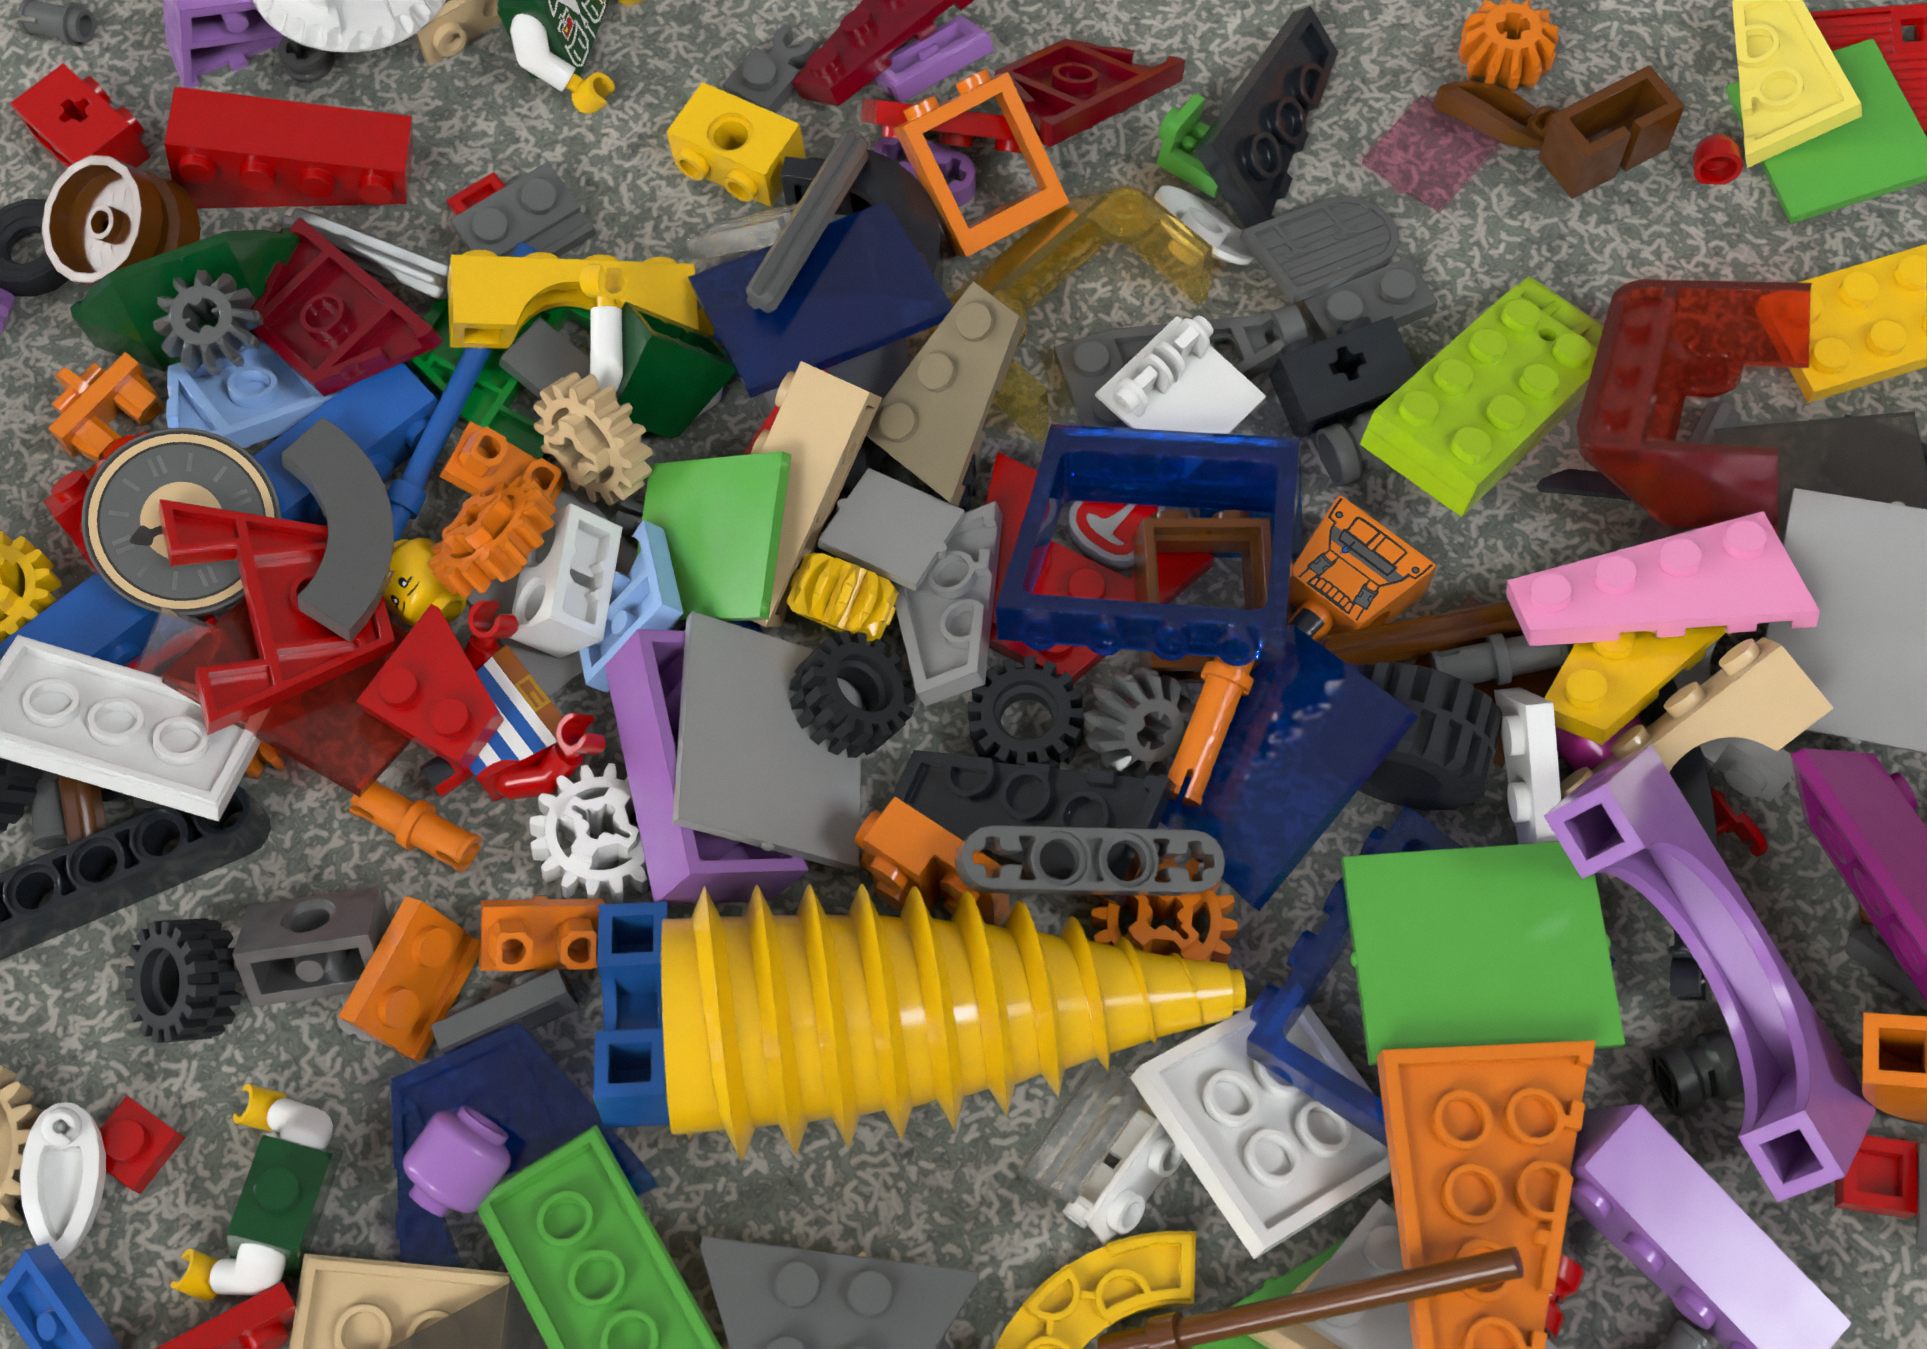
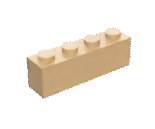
M802 361L796 373L789 371L782 380L775 399V405L780 407L770 431L764 429L760 433L751 451V454L783 451L792 455L769 620H751L764 627L782 626L789 610V605L786 601L792 588L789 587L796 569L800 568L804 555L814 553L818 539L824 531L882 400L881 397Z

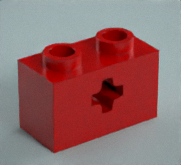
M64 63L10 103L30 134L67 169L71 164L88 156H110L132 164L136 168L151 157L140 140V137L145 134V130L133 114L124 106H120L116 110L110 106L112 103L110 97L95 79L88 75L82 80Z

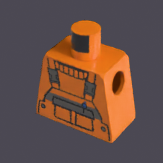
M1340 495L1333 502L1288 575L1284 598L1298 610L1282 626L1283 634L1296 648L1309 653L1328 633L1333 635L1388 624L1427 593L1436 564Z

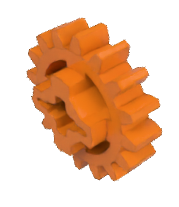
M519 476L509 486L502 481L496 486L491 495L487 496L484 492H478L462 503V509L458 512V516L450 525L443 529V540L432 547L431 551L436 556L428 562V566L433 570L432 574L452 595L458 592L463 598H467L474 589L480 594L485 593L494 579L498 578L503 583L523 570V566L528 562L527 557L531 551L542 546L545 542L542 539L541 533L554 526L555 522L550 516L557 511V507L532 478L525 481L522 476Z
M1192 857L1184 867L1175 865V858H1163L1162 864H1158L1157 872L1167 867L1185 868L1189 872V880L1192 881L1193 874L1198 872L1200 859ZM1139 867V869H1138V872H1137L1135 878L1137 877L1138 873L1140 872V867ZM1156 874L1155 881L1160 882L1158 875ZM1221 878L1210 889L1195 895H1127L1122 907L1097 898L1107 907L1092 908L1091 925L1105 930L1094 935L1093 942L1113 946L1118 938L1122 937L1118 919L1126 903L1130 907L1129 912L1137 921L1128 927V933L1123 937H1126L1131 942L1135 950L1165 956L1177 953L1184 959L1214 960L1227 964L1232 948L1222 940L1236 937L1238 922L1230 918H1224V916L1233 911L1235 900L1233 895L1216 896L1215 893L1220 887ZM1204 910L1208 919L1209 933L1202 944L1199 941L1200 934L1192 927V923L1199 918V914ZM1156 914L1163 921L1172 916L1175 917V930L1172 931L1166 925L1159 926L1154 930L1151 927L1153 915Z

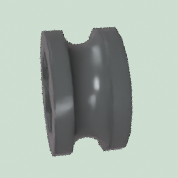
M286 36L279 43V58L285 65L286 72L293 80L301 83L319 81L327 76L333 67L334 57L332 51L312 48L291 40ZM314 50L315 54L312 52L308 53L310 58L305 60H298L297 57L301 59L304 58L302 54L303 52Z

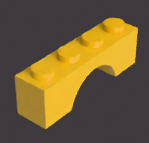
M471 250L462 255L451 254L447 279L450 347L509 349L513 345L522 326L540 312L551 308L567 306L587 310L597 307V299L587 297L580 287L579 277L581 270L588 264H600L604 269V273L607 268H619L628 276V290L623 297L615 300V307L621 309L625 302H629L699 330L695 264L677 263L676 260L668 257H653L644 262L618 261L613 256L603 254L592 255L584 260L559 259L556 255L546 252L530 253L524 257L497 256L495 253L487 250ZM604 274V277H603V284H604V286H605V274Z

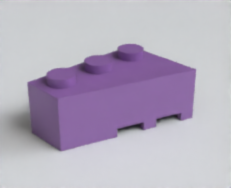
M163 0L166 44L184 88H193L200 85L198 76L226 65H230L233 72L249 66L247 57L279 46L280 41L284 37L283 34L274 29L261 16L252 0Z

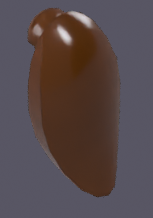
M1457 81L1444 84L1438 88L1431 104L1432 109L1455 117L1499 143L1521 150H1541L1551 116L1559 111L1553 106H1542L1537 109L1534 105L1511 91L1494 84L1477 81Z

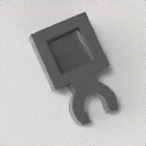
M787 24L780 27L773 36L772 50L767 53L754 47L722 84L723 90L777 113L796 91L792 81L799 74V69L804 68L810 55L816 51L815 39L808 37L800 47L789 48L788 46L794 40L792 28Z

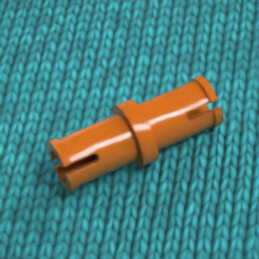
M373 777L365 779L351 799L350 804L353 805L349 808L351 814L356 817H362L395 836L397 845L408 851L418 848L453 867L458 873H463L469 868L481 849L479 844L482 842V837L480 835L471 833L436 814V807L424 799L414 802L381 784Z

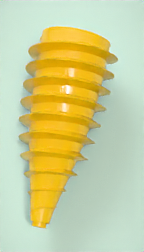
M810 883L805 890L796 915H773L758 884H756L744 916L727 917L719 915L704 886L691 918L663 919L661 982L663 1040L672 1135L687 1134L690 1139L693 1133L725 1130L742 1162L745 1159L755 1130L759 1127L779 1125L796 1156L808 1122L832 1118L849 1149L861 1115L885 1111L902 1141L912 1109L937 1101L955 1131L964 1098L987 1089L991 1091L1007 1117L1014 1088L1018 1083L1042 1074L1059 1098L1065 1069L1097 1057L1108 1072L1112 1053L1149 1040L1156 1046V1041L1159 1037L1231 1019L1234 1011H1244L1246 1005V988L1241 969L1230 970L1226 963L1184 959L1177 953L1165 956L1138 951L1123 936L1118 938L1113 946L1089 941L1081 924L1074 916H1069L1065 920L1058 936L1036 930L1031 914L1025 903L1021 900L1015 902L1003 927L984 923L975 899L968 891H965L961 896L951 921L931 918L921 893L916 886H912L899 917L878 915L863 884L859 885L848 915L825 914Z

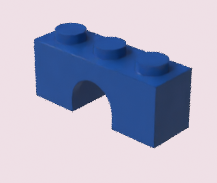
M667 901L599 904L597 968L601 978L603 994V1031H595L593 1099L603 1128L670 1125L665 1075L661 982L663 919H671Z

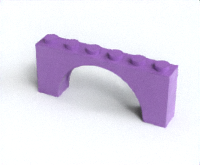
M1650 744L1591 775L1546 813L1544 817L1582 879L1594 873H1606L1633 886L1668 920L1697 961L1722 1010L1740 1064L1744 1086L1745 1111L1742 1129L1738 1138L1776 1201H1783L1846 1177L1873 1120L1876 1109L1864 1098L1860 1083L1656 750Z

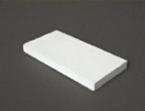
M17 635L0 661L1 758L215 821L220 820L271 724V710L265 709L207 736L196 687Z

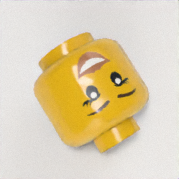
M429 538L401 539L394 542L388 584L383 594L386 606L411 628L414 627L431 604L441 610L449 624L460 616L467 604V598H463L458 592L452 595L432 574L433 570L428 566V562L436 556L431 549L437 543Z

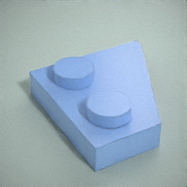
M643 520L638 525L633 535L640 542L641 551L628 575L615 570L603 641L579 650L586 685L605 693L610 690L605 665L637 629L671 630L683 614L665 531L663 528L646 520Z

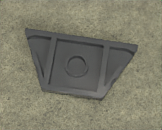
M702 1236L700 1245L730 1349H938L945 1339L946 1332L967 1300L971 1299L979 1283V1271L704 1236Z

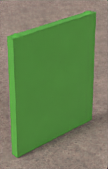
M1873 38L1832 51L1861 102L1862 116L1760 162L1790 224L1927 181V137ZM1735 82L1726 85L1725 91L1743 128L1740 83Z
M780 451L650 464L652 473L648 476L642 521L646 520L663 528L665 531L683 614L679 617L677 623L686 622V617L692 611L722 621L769 620L791 454ZM640 542L638 543L637 556L641 551Z

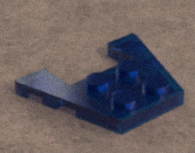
M521 1023L514 1024L390 1079L394 1169H397L398 1212L395 1213L396 1239H400V1262L464 1268L445 1216L439 1217L432 1214L409 1196V1192L415 1184L408 1178L403 1167L405 1154L430 1119L440 1111H454L457 1113L462 1105L468 1106L492 1120L508 1134L509 1138L504 1143V1146L510 1154L511 1163L501 1180L515 1174L597 1125L637 1197L660 1188L654 1174L615 1129L603 1128L595 1106Z

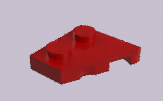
M433 604L428 607L356 700L363 711L464 772L467 771L504 721L445 616Z

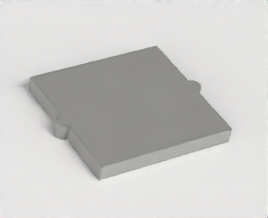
M868 468L848 498L838 500L837 513L818 539V548L916 592L935 561L946 557L947 543L964 519L965 510Z

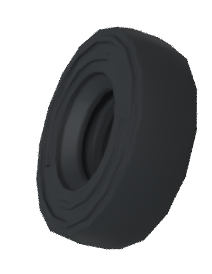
M24 199L7 204L0 209V288L14 296L36 297L55 291L70 280L56 271L46 252L36 260L24 264L14 262L11 259V251L17 241L32 233H42L46 199Z

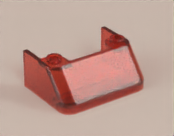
M1644 279L1632 281L1621 286L1611 298L1577 422V441L1580 455L1652 518L1662 524L1675 527L1702 528L1764 511L1773 529L1778 533L1780 447L1683 443L1675 441L1686 396L1714 398L1732 391L1741 381L1744 366L1809 368L1812 283Z

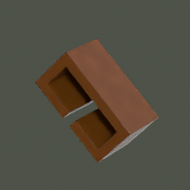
M1648 65L1554 113L1551 116L1538 159L1570 198L1574 199L1614 178L1619 166L1626 172L1668 150L1685 105L1653 68Z

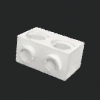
M573 504L557 510L550 516L555 522L554 526L541 533L542 539L545 542L542 546L531 551L527 557L528 562L523 566V570L519 572L512 614L517 618L519 626L517 632L512 637H509L557 658L565 657L603 641L623 528Z

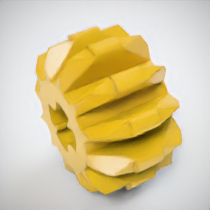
M811 553L804 555L800 568L796 569L789 585L792 588L786 603L797 615L805 617L812 622L838 632L848 631L849 636H853L857 631L866 633L867 641L871 642L876 638L880 640L886 625H890L896 610L894 604L899 592L889 579L878 576L875 572L846 562L838 557L834 558L824 553Z

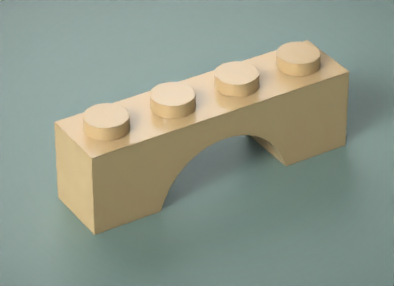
M1764 636L1757 642L1753 639H1747L1733 647L1720 659L1719 665L1722 669L1701 686L1698 682H1692L1674 693L1664 704L1667 712L1646 729L1642 724L1636 725L1619 736L1609 748L1613 754L1610 758L1599 764L1592 771L1588 767H1583L1560 783L1561 801L1591 775L1650 744L1656 750L1668 772L1687 752L1702 743L1719 738L1749 739L1779 751L1834 707L1781 644ZM1607 874L1610 879L1615 877L1613 875Z

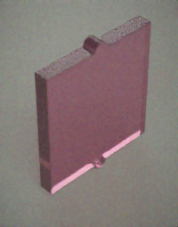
M1421 95L1363 158L1362 165L1394 184L1397 193L1407 192L1440 213L1496 151L1499 142L1485 136L1453 116L1432 109L1431 104L1433 101Z

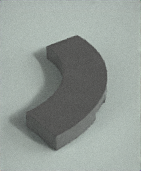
M321 417L281 453L282 467L308 488L321 507L328 524L327 547L323 560L310 583L297 596L298 607L306 615L351 642L367 624L387 588L394 549L393 514L382 479L370 459L340 428L324 417Z

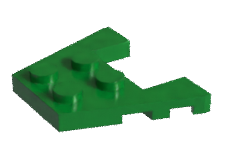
M448 297L445 300L437 299L423 319L433 327L443 342L437 348L405 361L440 397L465 348L450 347ZM567 306L551 308L540 312L522 326L514 343L539 317L558 333L567 320H571L591 330L590 310ZM492 348L459 417L467 425L472 421L482 428L487 426L506 437V441L536 459L543 458L547 461L551 454L544 453L541 449V446L544 444V435L534 429V423L536 422L509 409L523 388V385L499 366L500 357L508 349Z

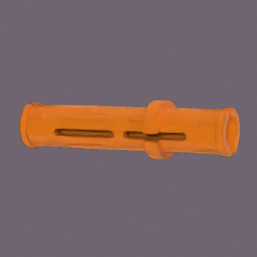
M1232 610L1228 616L1229 621L1221 638L1214 661H1207L1200 675L1205 683L1167 776L1176 785L1170 798L1171 800L1176 801L1184 778L1188 776L1191 780L1181 804L1197 808L1202 804V796L1229 725L1236 712L1241 695H1249L1254 679L1249 674L1264 637L1270 629V624L1261 617L1255 616L1248 635L1243 640L1240 636L1249 613Z

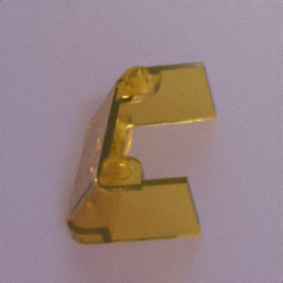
M1125 186L1075 195L1068 198L1069 204L1046 215L937 306L929 317V338L972 281H974L1026 322L1018 343L1019 346L1027 334L1026 313L1110 241L1126 244L1200 306L1208 299L1213 246L1141 189ZM1012 359L1001 392L995 394L992 402L1041 445L1049 438L1048 389Z

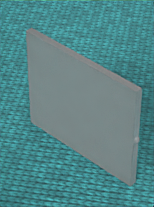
M1794 488L1783 546L1818 606L1820 614L1817 627L1791 629L1790 621L1768 622L1765 637L1781 644L1834 707L1804 732L1846 739L1852 745H1859L1863 742L1927 754V509L1909 507L1900 501H1894L1890 504Z
M692 611L686 617L672 824L760 847L764 851H775L842 870L855 871L859 867V846L854 843V840L860 828L861 755L858 758H848L846 749L839 755L828 752L830 740L828 739L817 745L810 739L816 732L815 728L811 724L803 729L800 727L796 719L804 711L803 709H792L789 700L796 693V691L789 689L790 680L796 675L794 671L814 649L782 640L778 636L766 635ZM837 678L844 696L853 705L862 709V695L849 682Z

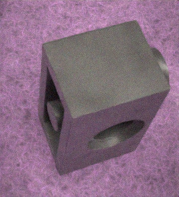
M380 886L248 905L233 951V958L251 1006L256 1007L351 993L391 923Z

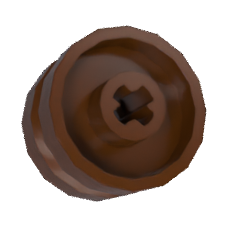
M88 156L71 164L57 179L45 203L42 223L45 251L56 271L73 282L90 287L95 286L109 272L197 242L200 239L201 232L197 206L186 188L167 177L151 171L140 170L132 164L110 156Z

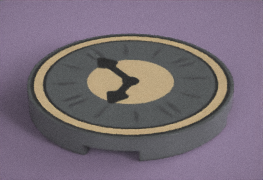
M167 428L149 432L130 440L114 451L94 474L88 486L82 507L81 523L85 547L90 560L103 580L115 592L134 605L151 612L172 617L188 618L210 615L225 610L243 600L245 594L237 560L170 567L159 517V501L163 499L282 519L281 508L274 486L262 466L252 455L233 441L218 434L194 428Z

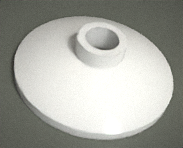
M1161 186L1155 194V202L1165 220L1177 233L1173 243L1184 255L1195 261H1202L1208 255L1224 262L1248 265L1253 261L1255 256L1240 239L1242 230L1233 225L1225 214L1203 199L1183 189L1173 186Z

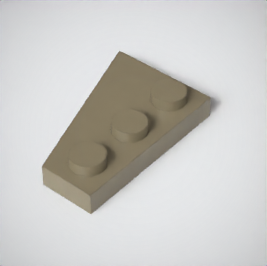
M972 281L881 401L866 434L883 450L956 507L959 506L966 487L962 485L972 455L973 453L978 454L985 432L982 428L995 394L1001 392L1026 324L1020 316L974 281Z

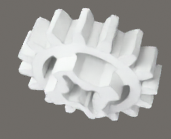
M608 763L603 777H594L589 766L583 765L580 770L581 781L573 784L568 778L560 775L556 778L559 795L555 797L550 794L541 793L538 797L539 810L543 815L530 817L531 835L537 837L536 840L530 843L533 860L537 861L546 860L541 866L542 878L546 883L554 881L559 877L563 878L561 883L563 897L569 899L579 888L586 890L587 899H599L600 892L610 891L614 902L620 904L623 903V887L631 884L635 890L642 894L648 890V879L645 873L647 866L639 829L629 824L631 822V815L635 811L628 777L625 781L617 779L615 764ZM606 829L612 830V831H613V835L610 834V833L605 832V830H606ZM559 830L564 832L565 839L573 843L571 846L572 854L569 858L564 854L558 843ZM590 833L599 836L598 839L591 838Z

